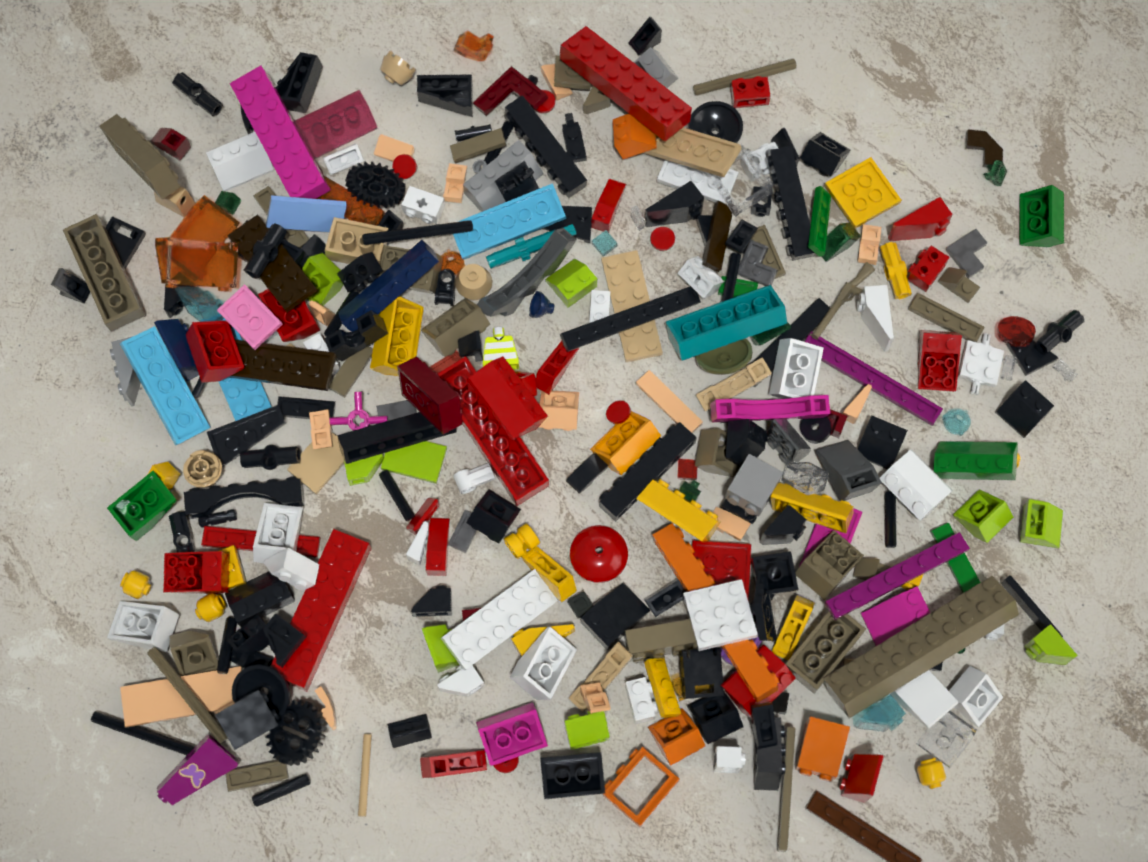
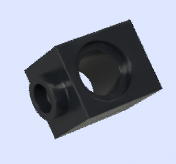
M753 187L751 214L758 217L770 215L772 188ZM758 201H763L766 204L761 205L758 203Z

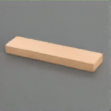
M650 370L636 381V385L676 424L681 422L692 433L703 424V421Z

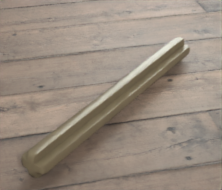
M792 58L696 84L693 86V92L695 95H701L730 87L731 81L737 78L767 77L796 69V61Z
M156 647L151 648L147 652L148 656L220 744L226 741L228 737L202 703Z

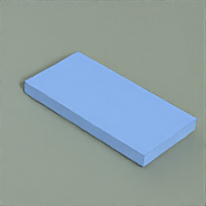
M271 195L266 228H270L272 224L276 223L284 229L330 232L334 217L344 219L347 206L346 201Z

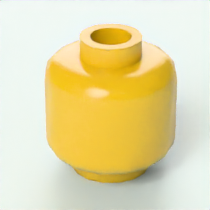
M133 570L130 573H125L120 587H122L124 594L140 599L143 595H148L152 585L149 584V576Z
M210 593L197 601L195 613L199 619L212 622L224 615V609H226L225 601L220 595Z
M936 758L920 761L921 765L917 767L920 783L923 786L929 785L930 789L941 787V782L946 780L943 763L939 760L936 761Z

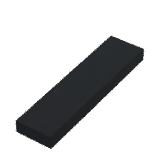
M1009 575L1004 579L1001 585L1041 631L1051 624L1063 637L1012 576Z

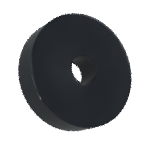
M826 416L824 418L803 419L800 430L806 441L818 444L829 438L832 427L829 418ZM819 426V429L813 430V427Z

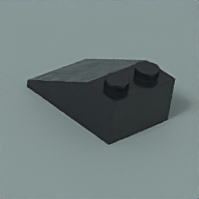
M689 181L645 209L644 225L646 227L685 223L691 219L695 220L697 216L702 214L704 196L694 183Z
M623 582L581 617V624L608 651L625 635V630H631L651 610Z

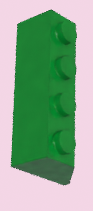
M940 441L935 452L934 472L941 479L1016 480L1018 442Z

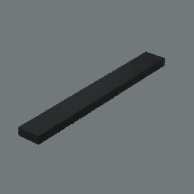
M690 286L560 334L566 351L569 352L697 305L701 301L698 293Z

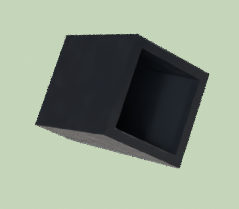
M256 689L214 712L234 750L278 726L276 721L279 720V717L274 708L272 710L268 708L266 703L269 702V699L264 691L260 693Z

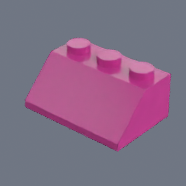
M533 702L476 722L490 766L548 746Z

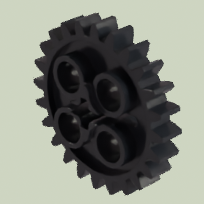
M364 161L363 165L358 163L357 167L353 165L352 169H349L345 180V186L348 187L347 192H352L351 197L357 196L356 201L362 200L363 205L369 203L370 207L376 205L378 209L380 205H383L386 209L388 205L393 207L394 203L399 204V200L402 201L406 188L403 178H399V173H394V169H387L388 165L384 167L381 166V163L375 165L373 161H371V165Z
M301 699L299 701L292 700V703H289L286 712L276 721L278 726L269 730L270 734L265 736V738L270 740L266 746L271 748L269 753L274 755V759L290 766L293 764L299 766L300 762L307 763V757L313 759V751L319 753L317 746H323L320 739L326 737V735L322 734V731L326 730L327 727L322 725L326 720L321 718L323 713L318 711L317 706ZM283 726L309 736V739L306 740L283 729Z

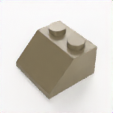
M720 428L701 430L695 467L707 473L735 478L739 466L726 459L727 432Z

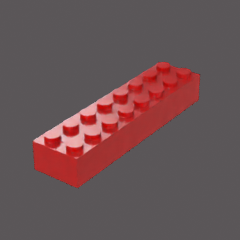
M587 26L561 44V61L663 141H667L690 122L691 106Z
M465 356L437 374L443 381L448 383L450 388L459 393L461 397L460 408L463 413V427L487 463H489L515 505L519 506L549 487V479L520 437L514 440L510 439L467 381L471 375L476 373V370Z
M333 529L317 563L319 564L315 585L305 590L290 625L305 635L306 638L283 668L277 665L276 657L271 664V667L278 670L284 676L289 685L308 692L372 549L370 543Z

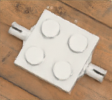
M988 333L983 334L982 343L968 340L964 348L958 377L973 383L970 393L974 395L979 394L980 385L995 387L998 382L1004 350L989 345L991 334Z

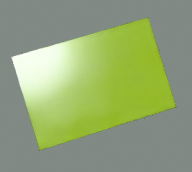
M425 441L386 452L381 470H388L392 473L437 484L447 446Z

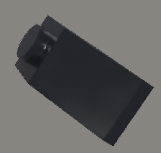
M440 585L436 586L435 589H430L411 609L412 616H452L451 588Z

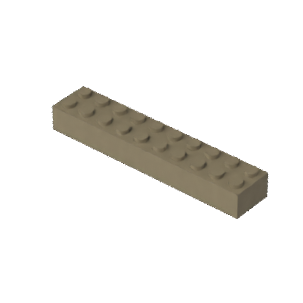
M991 576L823 678L828 692L848 718H851L1018 616L1016 600Z

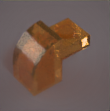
M466 31L459 35L454 51L468 59L485 61L493 47L492 41L494 36L487 33L479 38L470 31Z

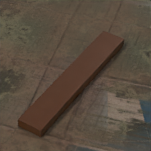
M816 791L806 807V810L886 862L922 861L920 857L818 791Z

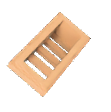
M311 300L309 305L314 318L328 326L335 313Z
M868 384L845 408L842 414L848 416L846 421L853 424L856 423L872 385Z

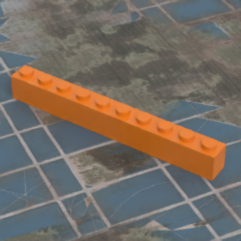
M673 523L652 534L654 543L686 592L715 585L711 575H706L703 571L705 567L699 558L696 560L693 553L695 552L690 543L686 544L683 540L684 534L679 527L675 528ZM752 639L721 646L757 703L778 691L779 680L774 672L770 673L767 669L768 663L763 656L759 657L756 650L758 648Z

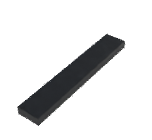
M818 298L753 362L763 357L770 371L774 370L780 339L792 338L803 341L820 324L830 307Z

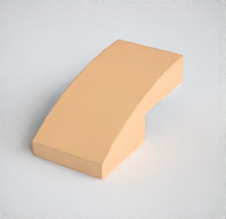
M449 163L443 195L444 201L462 203L467 165Z
M863 224L858 254L859 263L868 262L869 264L876 265L881 227Z
M329 410L309 412L313 450L333 447Z
M716 507L713 512L718 515L717 519L721 521L716 530L721 533L725 532L741 541L751 523Z
M600 682L580 685L582 698L590 713L610 710L611 707L606 692H603Z
M320 686L315 690V693L326 706L321 710L322 716L334 731L337 728L334 709L327 694Z

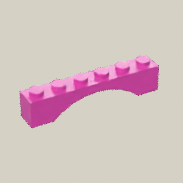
M829 395L775 400L715 399L710 403L712 423L743 419L761 421L824 418L830 414Z

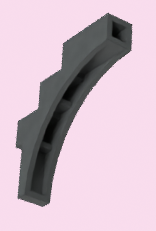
M564 228L555 230L539 252L516 276L497 291L479 300L477 305L481 308V311L490 317L498 314L503 316L514 314L524 297L534 294L543 279L555 273L577 239Z

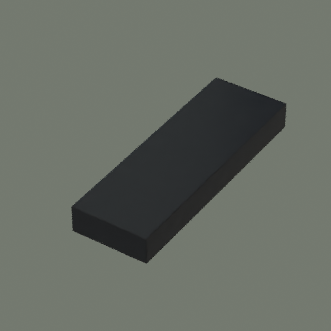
M281 396L278 397L277 403L284 417L310 419L309 412L329 410L331 418L334 417L336 407L334 401Z

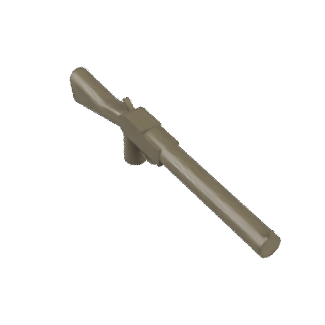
M866 262L857 277L850 283L846 282L834 304L813 334H810L812 338L818 340L841 305L851 301L855 295L859 296L863 290L857 288V286L875 271L871 264Z

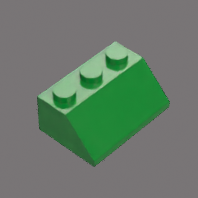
M1053 185L1021 193L1020 245L1048 248L1063 244L1064 192Z

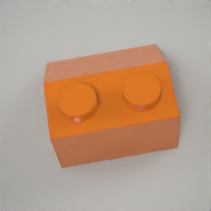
M630 114L613 119L614 146L622 159L657 148L656 134Z
M683 708L680 709L681 714L679 716L666 717L648 727L662 755L670 766L705 747L699 729Z

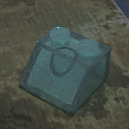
M199 287L175 288L187 312L199 322L222 321L224 319L217 311L224 303L220 299H214L209 291H203Z
M890 694L863 715L854 726L857 729L885 732L890 729L893 731L904 721L902 717L906 713Z

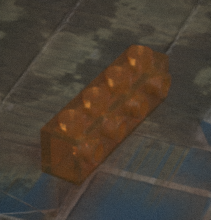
M324 176L331 190L316 199L346 201L347 206L344 216L348 220L376 226L385 215L382 209H378L375 205L370 207L369 203L363 205L362 200L356 201L357 196L351 197L352 192H347L346 188Z

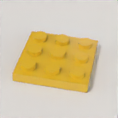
M872 157L825 182L824 185L854 229L895 207L902 201Z

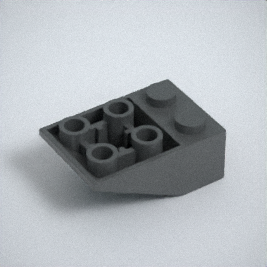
M774 419L772 421L767 442L773 450L776 449L782 462L784 464L788 463L792 467L806 457L811 448L787 419Z
M849 440L816 450L839 501H846L873 492L882 483L874 466Z

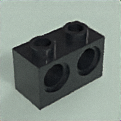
M373 252L360 255L337 274L348 293L352 291L358 293L366 288L367 283L374 282L383 270Z

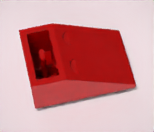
M931 330L920 331L918 389L956 392L962 341L960 333Z
M223 551L164 553V593H228V553Z

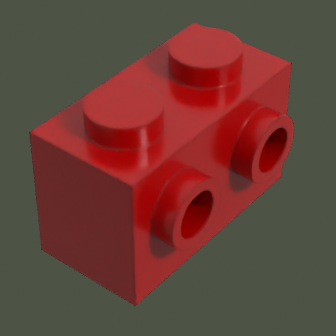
M768 77L737 78L731 81L730 91L734 108L769 105L771 95Z
M932 245L928 250L924 249L918 257L920 261L917 264L913 263L908 270V273H910L908 281L925 292L928 291L950 258Z

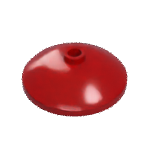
M596 525L585 528L576 535L570 547V561L573 569L580 577L589 582H609L618 577L627 564L628 548L624 538L616 530L607 526ZM601 548L603 552L598 554L595 550Z

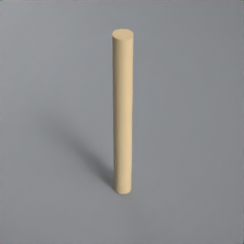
M370 734L363 735L358 816L366 817L372 736Z

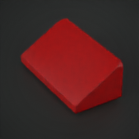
M427 498L415 514V517L406 526V529L417 535L423 522H428L439 508L438 500L436 498Z

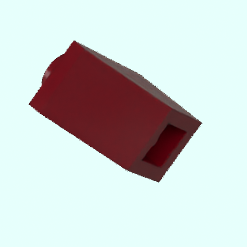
M160 128L150 141L153 145L179 161L191 148L187 137L172 128Z

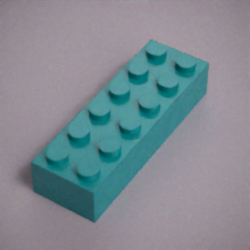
M768 285L666 321L669 340L681 361L787 324L785 305L773 287Z

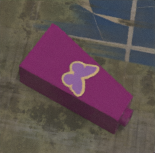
M208 733L157 786V796L162 802H169L171 805H174L239 765L238 759Z

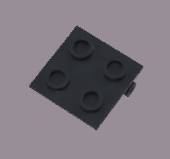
M525 161L495 180L506 202L540 189L532 175L534 174L531 167L528 168Z

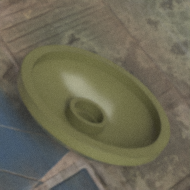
M745 338L697 355L696 361L699 367L706 372L717 375L731 374L739 371L750 362L753 354L752 346Z

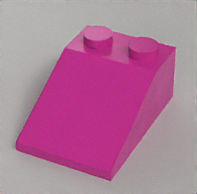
M917 586L862 612L861 616L875 646L927 616L930 614V611Z

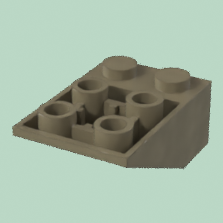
M384 245L380 263L383 272L378 277L410 249ZM435 253L439 262L408 289L435 294L443 257Z
M833 530L803 561L795 573L799 579L825 600L864 555Z

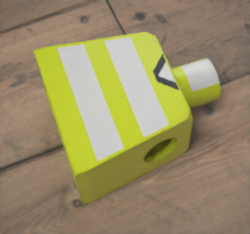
M503 327L493 328V337L485 338L483 367L490 361L503 356L513 370H519V360L513 337L505 336Z

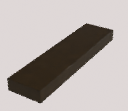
M719 200L714 205L702 264L716 272L722 270L726 249L725 242L728 239L734 209Z

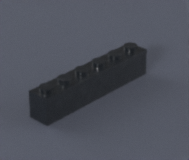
M522 95L505 106V120L509 124L512 123L517 136L525 140L527 149L530 152H534L539 165L547 169V175L552 181H556L561 194H565L569 199L585 188L587 179Z
M792 146L772 149L769 151L768 156H766L767 167L771 168L772 172L770 174V181L772 185H775L776 189L774 198L776 203L779 202L780 206L778 215L780 221L783 220L784 223L782 231L784 238L788 240V256H791L792 261L814 257L815 253L808 247L811 225Z
M418 412L340 434L337 437L341 454L345 463L348 464L456 433L457 430L454 428L442 434Z
M681 422L676 426L673 424L667 430V435L663 439L660 437L653 444L654 448L650 452L646 451L640 457L641 461L637 465L632 464L627 469V474L623 478L619 477L613 483L614 487L609 492L606 490L600 496L599 507L615 522L638 501L637 497L652 480L658 481L696 443L697 437Z

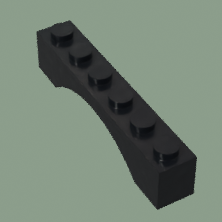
M289 477L284 481L270 479L266 483L252 481L248 482L247 485L229 484L228 487L222 488L220 486H210L209 489L204 490L192 488L184 492L185 515L188 519H196L205 515L208 517L209 514H212L223 505L243 498L267 499L279 505L305 506L303 483L297 477Z

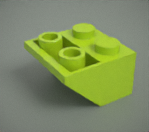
M1028 499L1023 506L1020 542L1059 549L1063 510L1049 502Z
M588 711V715L580 717L579 714L567 717L568 720H565L564 723L570 750L610 740L604 711L595 713Z

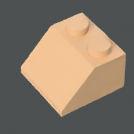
M541 391L540 406L548 417L539 428L547 430L556 428L565 431L577 430L579 392L552 391L548 395Z

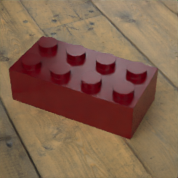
M417 356L397 366L402 396L442 434L462 425L461 397L435 371H432Z

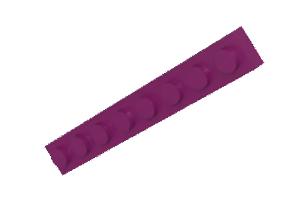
M809 334L805 340L806 343L824 348L821 361L863 386L872 385L871 390L931 426L934 425L943 408L824 338L819 337L816 340Z
M959 532L827 600L824 604L833 619L836 620L969 551L970 548Z

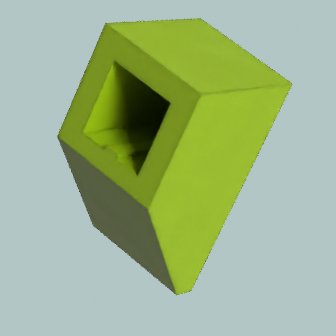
M383 454L348 464L344 461L349 485L353 486L369 482L381 466L384 459Z

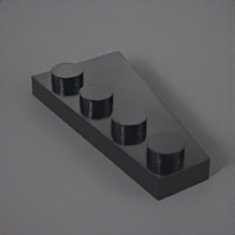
M562 206L567 219L542 228L547 231H553L573 224L577 233L573 237L590 244L592 207Z
M276 405L208 431L207 435L214 454L220 459L222 467L240 456L241 451H247L285 425L286 421L280 406Z

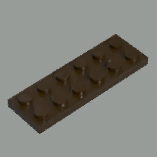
M257 214L227 236L248 263L253 255L255 243L264 238L269 228H266V224ZM280 243L276 259L273 262H268L259 278L286 313H288L316 293L317 289Z
M235 340L244 369L228 378L328 391L336 359L334 352L262 343L254 350L247 341Z

